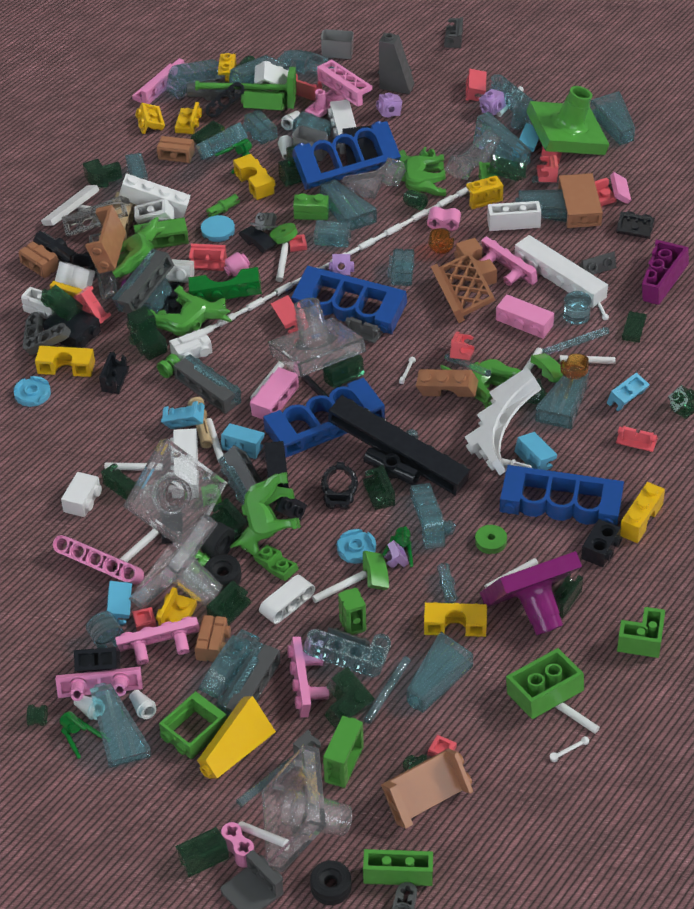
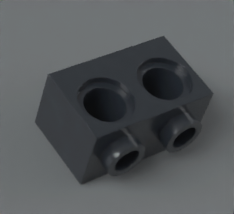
M598 519L582 546L581 559L604 567L607 561H611L615 547L618 548L621 544V527Z
M116 647L74 650V671L77 673L121 669L120 650Z

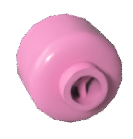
M236 252L225 259L226 266L224 270L228 276L236 277L241 269H247L251 264L244 253Z

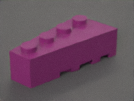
M656 239L655 248H653L652 257L648 263L649 267L646 270L642 283L643 301L660 305L688 266L689 247Z

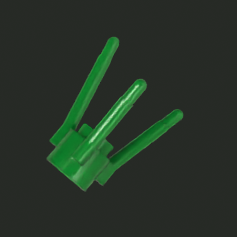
M243 139L231 147L215 153V156L234 149L238 154L245 156L250 154L249 151L252 149V144L248 139Z
M404 526L395 531V536L390 537L389 543L394 540L401 547H407L409 566L412 568L411 533ZM388 545L382 553L383 556H386V554L389 552Z
M68 711L61 716L59 721L63 727L61 732L68 740L77 759H80L81 755L70 733H77L80 729L84 731L87 729L107 743H111L108 737L85 723L73 712Z

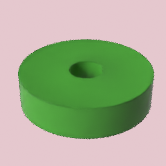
M285 223L274 228L270 233V237L277 244H282L292 240L298 231L295 224Z
M497 525L482 526L475 534L476 547L483 553L497 554L505 549L507 534L503 528Z

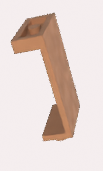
M593 173L560 175L558 191H562L567 210V228L601 226L603 212Z
M113 205L96 208L95 213L103 227L99 241L85 245L99 273L116 269L126 234Z
M448 748L381 784L397 825L406 829L413 825L411 818L461 791L469 794L473 792L471 787L472 779L464 769V759L459 752Z

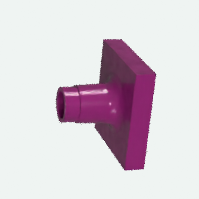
M575 551L501 577L481 591L480 595L483 603L487 604V607L517 597L522 603L536 636L563 626L552 591V584L569 576L581 568L582 565Z

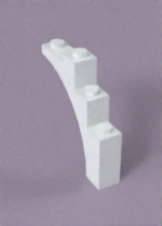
M527 367L489 392L493 398L490 400L492 405L477 414L481 420L478 422L480 427L465 436L468 442L465 446L471 455L475 453L479 459L483 457L492 471L496 470L499 475L506 472L500 454L501 441L505 429L519 408L541 390L540 385Z

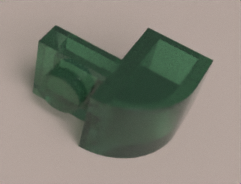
M99 159L83 163L84 176L90 185L105 188L109 187L108 182L122 178L119 162L102 166Z

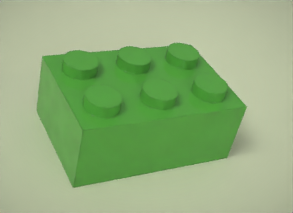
M557 648L507 675V694L531 719H534L584 691V673Z

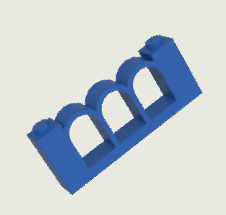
M377 121L372 124L371 128H361L355 133L354 137L349 134H340L335 137L332 143L327 140H319L312 146L310 143H300L292 151V156L305 190L398 163L401 158L387 121ZM361 137L369 138L374 144L378 157L364 160L357 139ZM344 143L350 146L357 163L343 167L336 150V145ZM321 149L327 151L331 156L335 169L321 173L314 156V151Z
M307 265L291 299L298 311L310 312L312 309L314 313L322 316L330 315L334 312V316L338 320L345 322L347 317H354L361 320L362 324L367 322L378 325V328L383 333L393 334L407 304V293L405 290ZM322 286L336 289L330 300L325 302L316 301ZM345 292L359 295L356 303L349 308L339 307ZM368 298L382 301L380 308L373 314L362 313Z
M363 377L348 383L347 387L342 386L332 390L329 397L321 395L312 397L308 400L306 406L292 405L287 407L283 413L281 410L263 416L264 430L273 442H284L285 457L287 458L347 434V432L330 422L320 424L314 416V413L319 411L329 413V409L341 396L353 400L356 404L369 409L370 412L384 419L385 405ZM301 420L306 422L311 429L297 434L290 423Z
M507 465L500 497L499 512L516 515L522 512L530 517H537L546 512L550 518L558 521H564L573 516L576 521L585 525L595 524L600 519L618 526L624 481ZM525 486L546 489L545 496L537 501L528 500L523 496ZM552 490L574 493L572 501L565 505L554 503L550 497ZM579 494L601 497V502L596 508H583L578 504Z

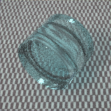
M581 291L568 293L564 299V319L575 325L586 323L590 319L591 297Z
M109 611L94 615L86 624V631L97 648L116 647L115 637L124 633L115 616Z

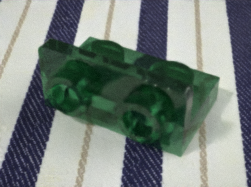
M54 285L50 290L44 289L42 291L41 302L66 321L71 320L82 310L83 305L57 285Z

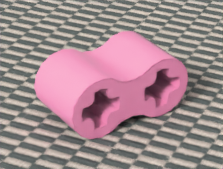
M432 207L429 210L427 225L431 229L445 228L455 231L459 227L461 212L456 208L442 209L440 207Z
M229 822L221 829L223 846L227 851L234 854L235 862L239 867L246 868V854L254 850V844L250 839L242 835L240 825Z

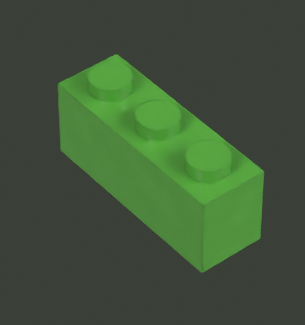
M184 217L158 221L156 227L165 226L166 228L151 241L155 247L154 249L189 244ZM149 223L134 225L135 234L140 231L142 225Z
M364 849L363 882L364 884L400 885L409 882L415 886H433V851Z

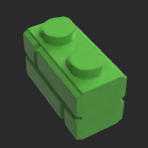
M295 194L293 203L294 219L328 220L329 195Z
M358 588L340 592L338 594L339 620L345 632L351 635L365 632L366 604Z

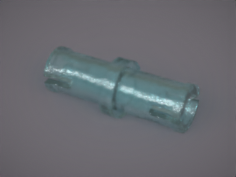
M441 563L437 566L440 577L439 586L443 590L444 601L449 603L448 598H450V603H454L458 599L454 588L455 579L452 578L450 565L445 563L446 568H444V563Z

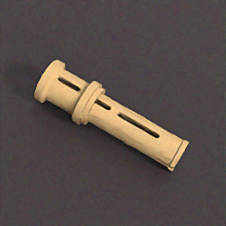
M194 397L187 403L188 406H192L195 401H198V404H204V400L201 397ZM205 409L203 424L196 425L201 447L209 448L213 443L206 422L208 415Z

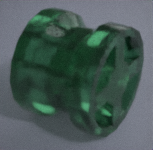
M34 704L28 705L26 715L28 726H33L34 724L46 726L48 719L47 705H41L40 707H35Z

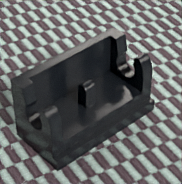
M115 352L109 353L99 376L101 392L120 393L130 369L127 366V359L124 355L121 357L122 361L116 359Z

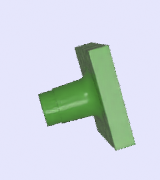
M581 86L571 87L564 103L530 101L526 112L545 151L595 155L606 154L610 144L590 108L592 93L588 89Z

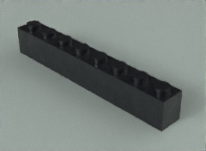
M341 396L329 409L328 422L386 454H397L401 461L421 470L422 477L456 496L468 481L470 469L464 464L456 462L448 455L434 449L431 445H427L418 440L417 437L406 433L400 427L387 422L383 417H379L370 412L369 409L356 404L353 400Z

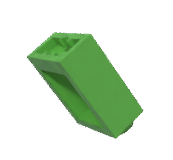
M247 90L241 95V104H243V108L283 110L287 108V92Z
M195 691L159 723L160 736L166 743L170 742L174 745L181 755H186L192 759L211 742L226 721L227 716ZM196 712L211 723V725L189 743L174 732V730Z
M342 716L323 756L324 781L326 783L346 788L364 747L362 721Z

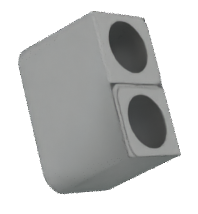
M323 30L321 34L322 57L351 59L354 33L344 30Z
M298 126L292 133L293 149L300 143H310L312 146L319 140L328 141L327 132L306 126ZM322 149L314 151V156L316 160L322 161L328 152Z

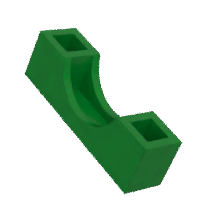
M258 267L241 269L236 277L224 282L212 281L206 275L188 277L189 294L209 302L217 301L221 298L232 299L262 294Z

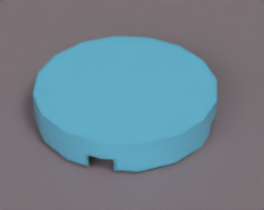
M222 215L211 216L201 224L202 236L212 242L226 241L235 232L233 220Z
M31 376L30 379H21L14 387V397L23 406H38L46 402L51 395L48 381L38 376Z
M361 529L348 530L337 541V553L341 559L348 563H363V551L376 552L375 538L371 533L363 532Z

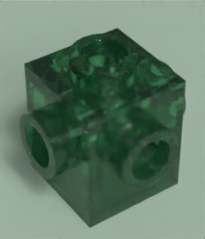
M681 385L668 396L671 409L678 415L687 419L694 413V390L691 388L688 389Z

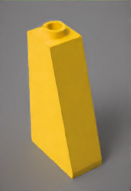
M253 696L243 697L198 758L200 771L205 777L209 779L219 778L276 732Z

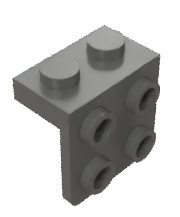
M252 850L246 854L247 867L221 886L222 895L236 909H265L284 894L282 875L277 870L273 871L270 868L268 861L263 855H258Z

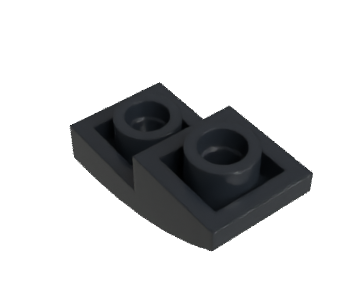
M250 226L238 233L249 246L254 244L262 254L275 248L277 244L265 232L255 229L254 226Z

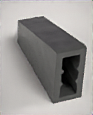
M383 33L379 40L380 89L410 95L414 87V80L400 36L392 33Z

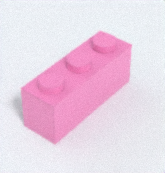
M506 294L496 307V320L544 339L554 325V313Z
M278 367L270 375L266 384L261 386L258 394L251 399L252 416L263 419V416L281 410L299 388L298 374Z

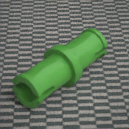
M233 194L225 200H219L216 205L206 209L207 215L211 217L222 212L226 213L229 208L240 203V200H236L238 196Z

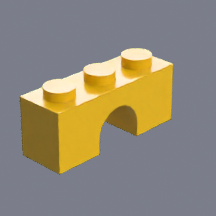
M252 154L233 160L236 176L241 182L248 180L249 192L256 200L275 194L274 187L276 184L274 178L268 175L267 170L260 165L258 159H255Z
M39 346L35 359L37 374L55 375L59 367L69 365L72 366L73 376L91 377L95 365L94 351L90 348Z
M650 482L645 484L621 520L620 536L638 544L646 532L650 516L655 517L663 505L664 488Z
M425 602L424 635H445L447 625L459 623L465 628V636L486 637L487 604Z

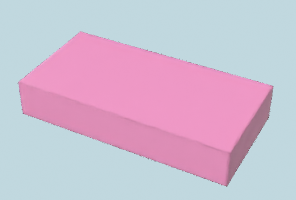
M613 172L610 175L614 197L628 204L631 201L627 180Z

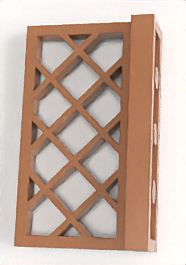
M471 252L440 267L437 264L431 266L458 323L465 321L463 316L496 301ZM471 260L468 266L462 265L463 262ZM454 268L452 274L445 273L446 270ZM459 269L465 270L463 275H457ZM470 271L476 272L474 277L468 276ZM454 279L460 280L458 285L452 284ZM465 281H471L469 287L463 286ZM476 282L482 283L480 289L473 288ZM460 290L466 291L464 297L457 296ZM471 292L477 293L475 298H469ZM482 294L490 296L483 300L480 299ZM466 302L472 303L471 306L463 309Z

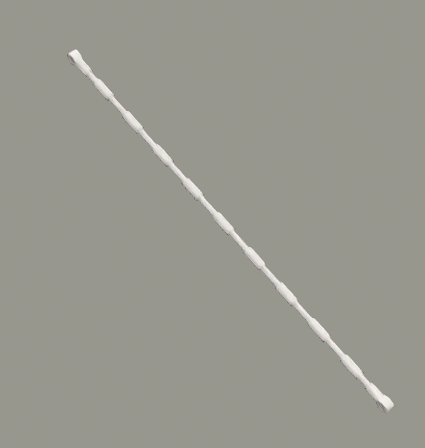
M465 187L457 191L456 194L440 200L432 207L442 208L453 202L457 197L460 198L470 192ZM432 207L414 214L410 219L388 228L384 233L370 238L359 244L358 247L342 254L352 255L359 250L362 251L370 247L383 237H388L409 223L416 222L427 216ZM329 262L319 267V269L324 270L328 268ZM301 277L291 283L284 284L275 289L271 294L263 298L260 297L247 304L245 308L227 316L231 321L235 320L237 316L251 311L272 297L279 296L292 289L293 286L299 283ZM220 319L217 323L210 324L203 328L207 335L214 331L215 328L222 327L229 322Z

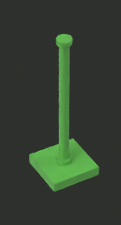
M289 67L287 83L285 84L241 83L245 90L287 92V108L294 109L296 101V67ZM195 81V90L227 89L233 83ZM235 86L234 88L235 90H240L241 86Z

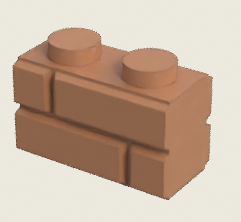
M161 136L160 142L157 145L159 160L190 163L195 153L193 139Z
M32 241L27 247L22 248L18 252L20 263L43 278L51 275V272L54 273L58 270V256L54 252L47 251L43 245H38Z
M210 615L202 617L195 645V656L198 661L209 660L210 662L219 663L222 655H226L227 642L225 640L230 638L231 626H228L226 617Z

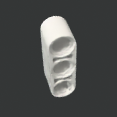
M296 575L261 603L259 613L273 624H278L312 597L315 592V586L301 575Z

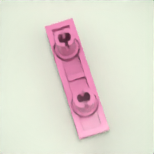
M317 89L315 91L316 101L305 109V116L318 121L328 113L327 109L330 108L331 101H340L345 98L332 89L326 93L325 90Z
M487 236L481 240L483 252L486 255L479 261L490 259L492 263L497 261L511 270L509 274L503 277L504 282L508 286H511L519 278L524 279L531 285L538 281L535 267L528 265L520 257L513 255L507 248H503L495 240H491Z
M189 616L177 622H164L158 627H145L134 633L125 632L115 637L120 652L134 649L137 665H144L149 662L146 645L174 639L178 655L189 653L186 635L199 632L200 625L197 617Z
M292 637L291 645L287 647V656L292 661L290 662V674L294 675L292 689L297 694L295 696V708L299 709L300 718L309 717L311 700H328L329 687H310L305 666H323L324 655L323 652L305 653L302 648L301 637Z
M141 667L56 675L55 678L58 698L71 697L74 701L81 700L83 695L114 692L116 696H123L126 691L143 689Z

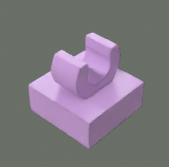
M394 540L387 544L390 551L384 557L387 560L391 559L387 562V565L391 568L395 567L398 563L402 567L407 566L409 561L404 548Z

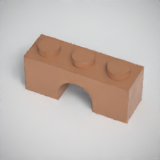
M476 238L456 243L455 259L471 252L487 284L497 283V269L490 259L479 261L482 258V247ZM471 260L463 262L462 265L468 266ZM470 271L469 277H474L476 272ZM476 282L475 285L477 288H480L482 283Z
M419 369L416 387L423 396H440L442 390H449L454 392L457 397H475L478 379L472 370Z

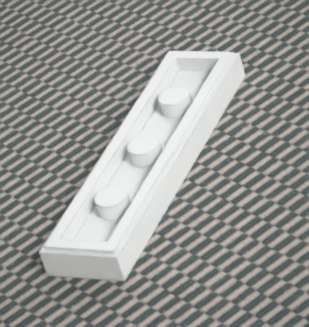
M87 185L43 218L41 220L43 226H54L99 192L98 186Z

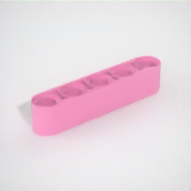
M60 535L53 541V548L56 552L119 580L137 585L144 579V572L141 568L75 539ZM67 541V547L63 549V545ZM83 549V555L80 557V551ZM100 556V562L96 564V559ZM117 563V569L113 572V566ZM134 570V576L130 579L129 575Z

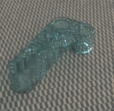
M215 59L174 65L169 70L166 90L177 99H182L187 93V83H195V81L204 82L210 79L217 80L225 75H218L219 62Z
M499 74L493 75L490 80L489 90L494 89L504 93L506 106L513 112L511 127L521 130L526 123L532 124L526 111L530 101L534 100L504 76Z
M239 122L198 143L195 147L201 159L204 160L242 141L248 135L242 123Z
M425 483L410 486L412 503L422 527L424 549L445 547L443 515L431 484Z
M312 629L307 634L303 649L309 656L369 677H377L383 669L391 640L385 634H377L373 637L370 647L322 630Z

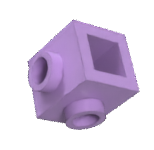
M491 89L479 98L483 113L494 116L506 107L504 93Z
M393 93L379 94L376 109L380 114L387 118L400 116L401 98Z
M332 254L333 262H329V271L351 276V272H354V261L350 260V254ZM340 264L345 265V268L342 270H340L338 267Z

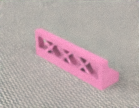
M179 58L173 64L170 63L133 94L132 99L140 103L150 104L185 74L184 60Z
M334 60L317 66L318 81L357 107L363 105L362 95L371 91L372 85Z

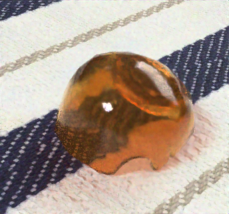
M436 228L430 231L428 245L432 251L438 254H446L453 249L454 238L451 239L448 230Z
M583 354L568 355L565 362L562 360L560 365L562 375L568 379L584 377L588 373L589 358Z

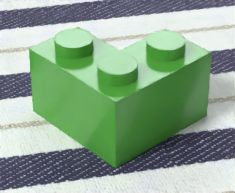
M644 607L642 623L621 620L617 652L659 658L665 610Z

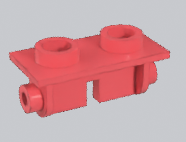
M626 426L619 427L617 444L650 452L654 451L658 439L654 432L650 433L640 430L639 433H636L637 429Z

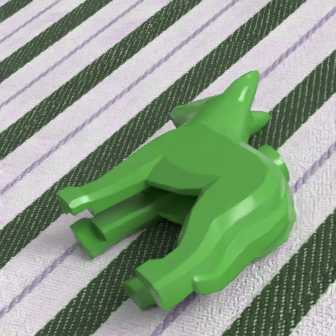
M400 150L401 158L399 162L387 166L396 167L403 171L401 172L402 182H405L407 189L413 192H427L436 196H446V189L438 188L433 184L445 180L444 162H442L444 161V154L436 157L407 156L405 150Z
M158 217L152 219L149 224L142 225L138 233L130 236L123 242L116 269L112 271L116 278L130 274L150 262L153 256V249L155 248L151 241L166 228L165 226L156 227Z
M180 285L174 290L178 294L176 302L183 305L180 314H167L165 310H160L157 314L155 311L150 310L145 314L146 319L151 321L155 327L172 332L177 336H184L194 330H199L201 324L207 319H222L231 322V319L226 315L230 313V310L226 309L225 298H221L216 302H209L203 298L186 293Z
M496 359L474 363L472 368L469 369L473 371L478 379L474 398L481 401L486 409L492 405L490 401L492 396L487 389L490 384L499 386L521 370L506 366ZM441 365L442 370H452L444 365Z
M287 472L272 475L265 481L256 483L249 488L242 505V512L244 516H247L249 526L239 539L230 545V548L240 546L243 550L254 556L259 552V541L274 536L282 529H298L301 527L299 518L277 519L272 508L269 506V504L280 497L295 498L293 489L278 487L280 483H288Z

